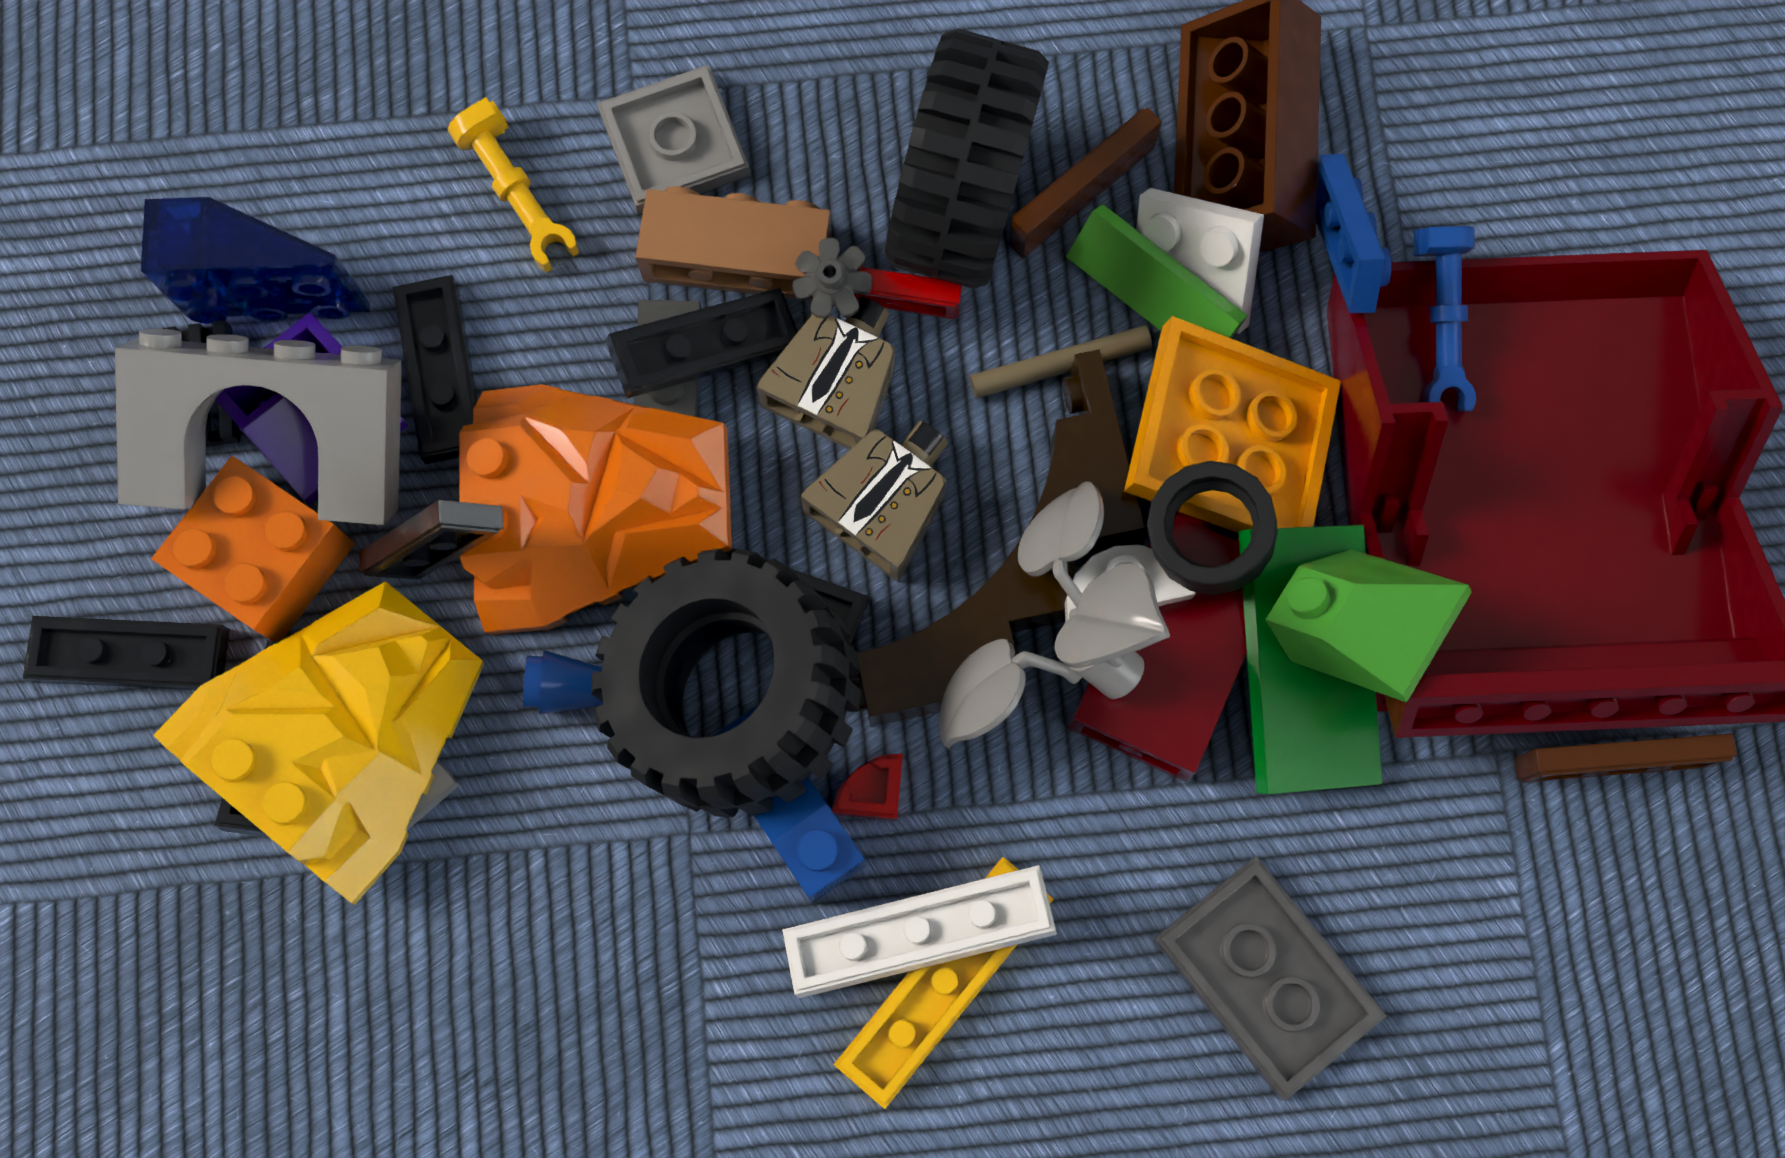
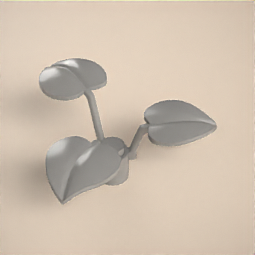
M1091 482L1081 483L1077 488L1065 492L1042 509L1024 531L1018 547V562L1021 568L1030 576L1043 575L1053 568L1054 577L1077 607L1070 611L1069 620L1063 625L1055 641V652L1062 662L1027 651L1020 652L1015 656L1013 645L1006 639L995 640L973 652L952 676L942 700L939 731L941 741L948 749L957 742L971 740L989 732L1012 713L1024 691L1026 681L1024 668L1035 667L1063 676L1072 684H1076L1080 679L1084 678L1106 697L1118 699L1131 692L1143 675L1144 660L1135 651L1170 637L1168 627L1158 607L1153 582L1149 575L1138 565L1122 564L1102 573L1085 588L1083 593H1081L1069 576L1067 562L1083 557L1093 548L1103 525V499L1098 488Z

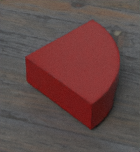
M903 754L878 756L861 765L850 774L836 794L832 808L834 815L897 821Z

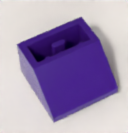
M309 312L264 347L274 349L275 341L300 340L315 343L316 353L341 355L342 346ZM252 385L225 388L215 399L217 403L308 506L318 499V445L314 431L306 416L293 402L270 389ZM400 416V432H402L408 425Z

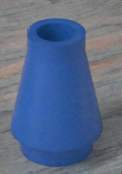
M545 650L543 656L527 655L523 707L539 708V714L603 705L601 700L591 695L592 674L594 671H602V666Z

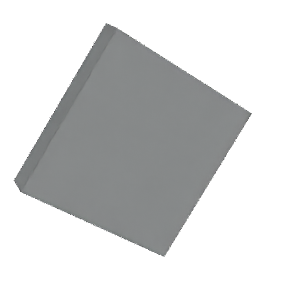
M709 65L597 103L638 215L643 214L647 189L665 191L666 188L671 186L690 188L700 194L751 176L748 162Z

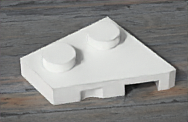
M1153 188L1142 193L1139 198L1136 230L1248 315L1236 333L1240 334L1249 326L1264 214Z

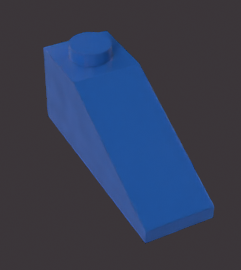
M758 706L754 707L746 714H744L743 716H741L740 718H738L737 720H735L734 722H732L731 724H729L713 736L725 733L740 725L757 709ZM807 777L801 782L805 787L804 794L789 803L778 796L772 797L773 807L771 811L753 816L810 901L814 903L866 867V862L828 804Z

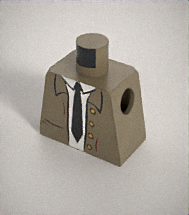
M866 297L857 298L859 311L853 316L846 318L845 321L829 315L826 319L811 315L756 386L762 408L849 450L876 428L895 368V347L878 338L890 314L882 305Z
M923 421L917 423L901 445L882 431L874 429L806 488L801 495L803 512L898 582L905 573L944 499L947 480L931 468V466L948 446V441L938 430Z

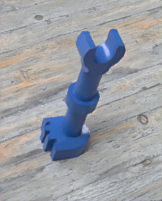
M1444 226L1417 229L1414 231V256H1436V306L1429 307V323H1436V367L1433 371V380L1424 389L1422 402H1441L1442 392L1446 388H1451L1457 394V412L1473 411L1476 404V392L1473 385L1465 378V371L1462 366V322H1468V305H1462V254H1466L1475 248V227Z

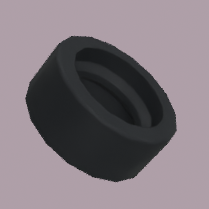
M1216 461L1186 466L1166 479L1151 501L1147 521L1154 556L1168 577L1189 591L1211 595L1239 590L1259 577L1273 557L1278 533L1272 497L1258 478L1235 464ZM1211 490L1226 492L1241 500L1250 512L1253 524L1251 541L1242 555L1228 564L1214 567L1196 564L1185 557L1175 544L1172 531L1175 515L1183 503L1198 493Z

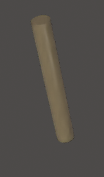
M1144 325L969 375L975 399L1069 373L1075 354L1100 349L1104 363L1152 349L1149 330Z

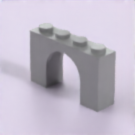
M170 329L140 330L139 338L115 347L118 504L186 509L195 503L206 489L205 432L210 408L217 396L225 388L252 385L270 389L289 399L306 416L314 431L318 445V520L385 525L398 511L401 360L382 358V350L370 346L341 347V355L316 353L315 343L300 340L275 341L274 349L249 347V338L239 335L207 336V343L182 341V333L180 331Z

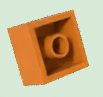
M232 455L151 559L251 629L271 641L280 642L356 543L330 521L318 520L317 512Z

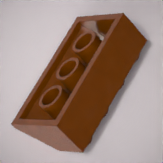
M1243 0L1181 25L1174 194L1264 214L1259 252H1266L1316 238L1321 16L1300 0Z

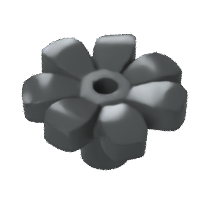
M822 239L819 243V256L810 251H803L798 256L795 265L806 276L798 278L793 282L794 294L801 301L813 298L810 310L811 314L817 318L826 319L830 315L833 306L838 308L843 317H851L859 311V303L854 294L866 295L871 292L873 286V279L869 273L858 272L865 265V255L856 246L848 248L841 254L840 244L837 239ZM830 274H835V276L828 278Z

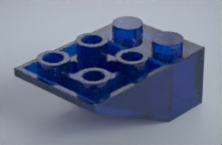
M210 197L145 199L141 272L192 321L213 324V321L227 320V317L251 316L261 321L279 322L286 320L290 314H308L309 312L319 318L337 320L348 317L350 312L370 311V302L333 253Z

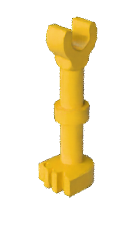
M487 97L457 114L449 123L447 131L459 149L475 150L494 179L492 183L493 190L501 201H508L528 230L532 237L530 249L534 261L541 270L547 273L552 270V267L545 254L546 247L551 243L560 242L567 247L568 252L574 257L579 254L575 236L570 229L553 223L547 217L529 190L531 180L521 167L513 166L495 139L505 133L504 130L509 126L493 100L489 102Z

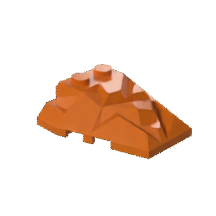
M543 384L483 391L473 408V424L464 425L459 432V502L502 506L503 529L459 557L463 569L474 575V603L484 632L489 635L550 630L568 622L567 615L599 602L605 606L623 598L621 591L641 583L649 575L658 580L666 575L664 569L666 564L683 556L693 564L698 562V554L701 551L722 549L724 552L732 550L728 427L722 422L568 391Z

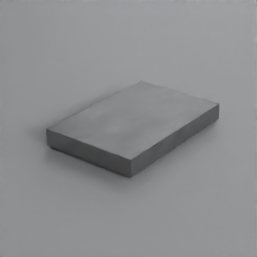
M1257 856L1248 861L1153 938V941L1281 1101L1289 1099L1387 1017Z

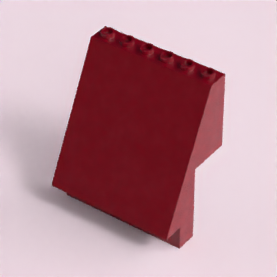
M1707 250L1462 259V305H1468V322H1462V366L1465 371V378L1473 385L1476 392V404L1473 411L1457 412V394L1451 388H1446L1442 392L1441 402H1422V394L1425 387L1433 380V371L1436 367V323H1429V307L1436 306V260L1391 262L1390 281L1387 286L1380 287L1375 313H1349L1334 273L1327 306V321L1333 378L1341 380L1336 409L1348 526L1364 525L1366 554L1468 584L1472 591L1407 703L1376 692L1377 712H1389L1395 738L1785 722V599L1740 500V495L1775 426L1783 405Z

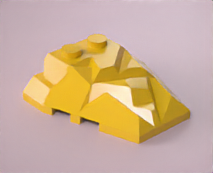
M385 581L312 622V624L201 685L153 736L175 755L184 766L275 843L355 905L400 855L409 835L406 829L422 794L427 795L435 777L432 773L446 739H451L483 669L484 662Z

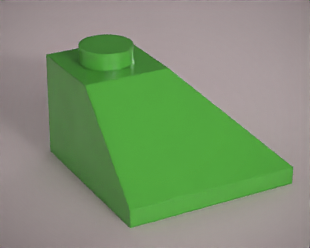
M1350 549L1299 565L1265 620L1291 662L1407 703L1472 591L1468 584Z

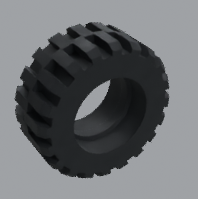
M959 28L942 34L918 107L888 227L884 256L894 267L972 289L988 285L1049 61L1039 50Z
M722 549L701 551L698 554L697 563L692 564L683 556L664 566L666 575L658 580L653 579L649 575L634 588L639 595L628 607L622 603L619 605L610 619L616 624L610 638L602 636L595 656L603 661L602 671H594L592 674L591 695L603 702V705L595 708L594 716L599 732L610 738L607 749L619 764L631 770L632 777L676 803L696 812L702 809L713 816L733 818L740 808L753 816L771 811L773 807L772 797L778 796L788 803L805 793V787L801 782L811 773L821 779L834 765L826 758L835 743L845 747L853 728L844 720L847 711L856 712L859 710L861 690L849 678L857 677L861 671L857 652L848 645L851 637L843 621L830 609L831 606L805 580H801L788 566L776 559L765 561L757 552L742 549L734 551L730 558ZM751 632L768 634L774 650V671L769 689L760 705L745 721L725 733L704 738L692 737L684 721L683 695L688 677L696 663L710 648L726 638Z

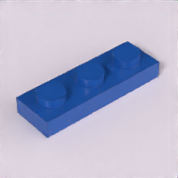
M1344 154L1319 155L1317 167V226L1349 313H1375L1380 287L1387 286L1390 281V252L1386 247L1381 248L1377 238L1375 215L1373 212L1366 211L1363 203L1361 180L1353 178Z

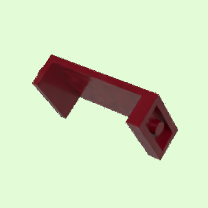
M1178 512L1175 515L1172 529L1175 544L1182 554L1196 564L1214 567L1228 564L1240 556L1239 537L1236 540H1232L1212 531L1213 526L1209 522L1182 512ZM1242 588L1217 595L1195 592L1196 594L1192 599L1158 606L1168 627L1170 637L1135 651L1144 660V672L1136 687L1121 698L1110 699L1089 683L1068 729L1186 782L1198 769L1247 653Z

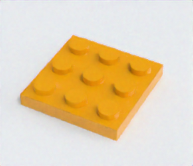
M1172 316L1162 326L1124 492L1152 501L1164 481L1186 466L1207 461L1235 464L1257 477L1272 497L1277 528L1313 527L1341 380ZM1211 490L1198 493L1185 501L1178 510L1184 514L1236 533L1242 530L1253 529L1251 515L1241 500L1226 492Z

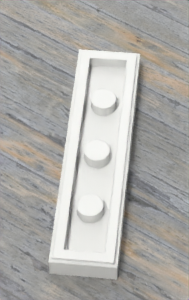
M1039 865L782 930L794 995L798 998L1057 935Z

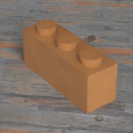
M671 186L666 188L665 191L647 189L635 258L645 282L747 294H758L781 288L785 298L797 299L793 290V282L806 275L798 270L795 265L796 260L803 251H810L819 256L820 241L832 238L830 210L820 209L817 205L802 200H792L785 203V205L760 202L753 196L742 193H732L722 198L700 195L690 188Z

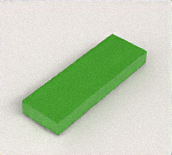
M1103 204L1092 211L1066 255L1070 261L1160 331L1162 326L1174 316L1232 339L1248 317L1243 311Z

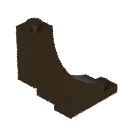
M1100 349L1075 354L1070 377L1063 378V392L1069 414L1079 413V415L1056 420L1051 439L1047 479L1031 521L1042 509L1060 495L1077 488L1083 482H1091L1098 488L1104 504L1102 529L1093 548L1087 553L1091 554L1105 551L1114 546L1137 544L1145 529L1137 496L1124 492L1129 472V463ZM1019 541L993 576L974 595L951 613L921 631L891 644L857 653L861 672L857 677L849 678L861 690L859 710L856 712L867 710L870 727L939 713L945 691L952 676L959 666L977 649L995 640L1006 639L1013 645L1015 650L1012 633L1066 622L1065 600L1067 594L1054 577L1053 568L1040 576H1030L1018 562ZM1074 560L1067 562L1068 574L1072 580L1077 573Z

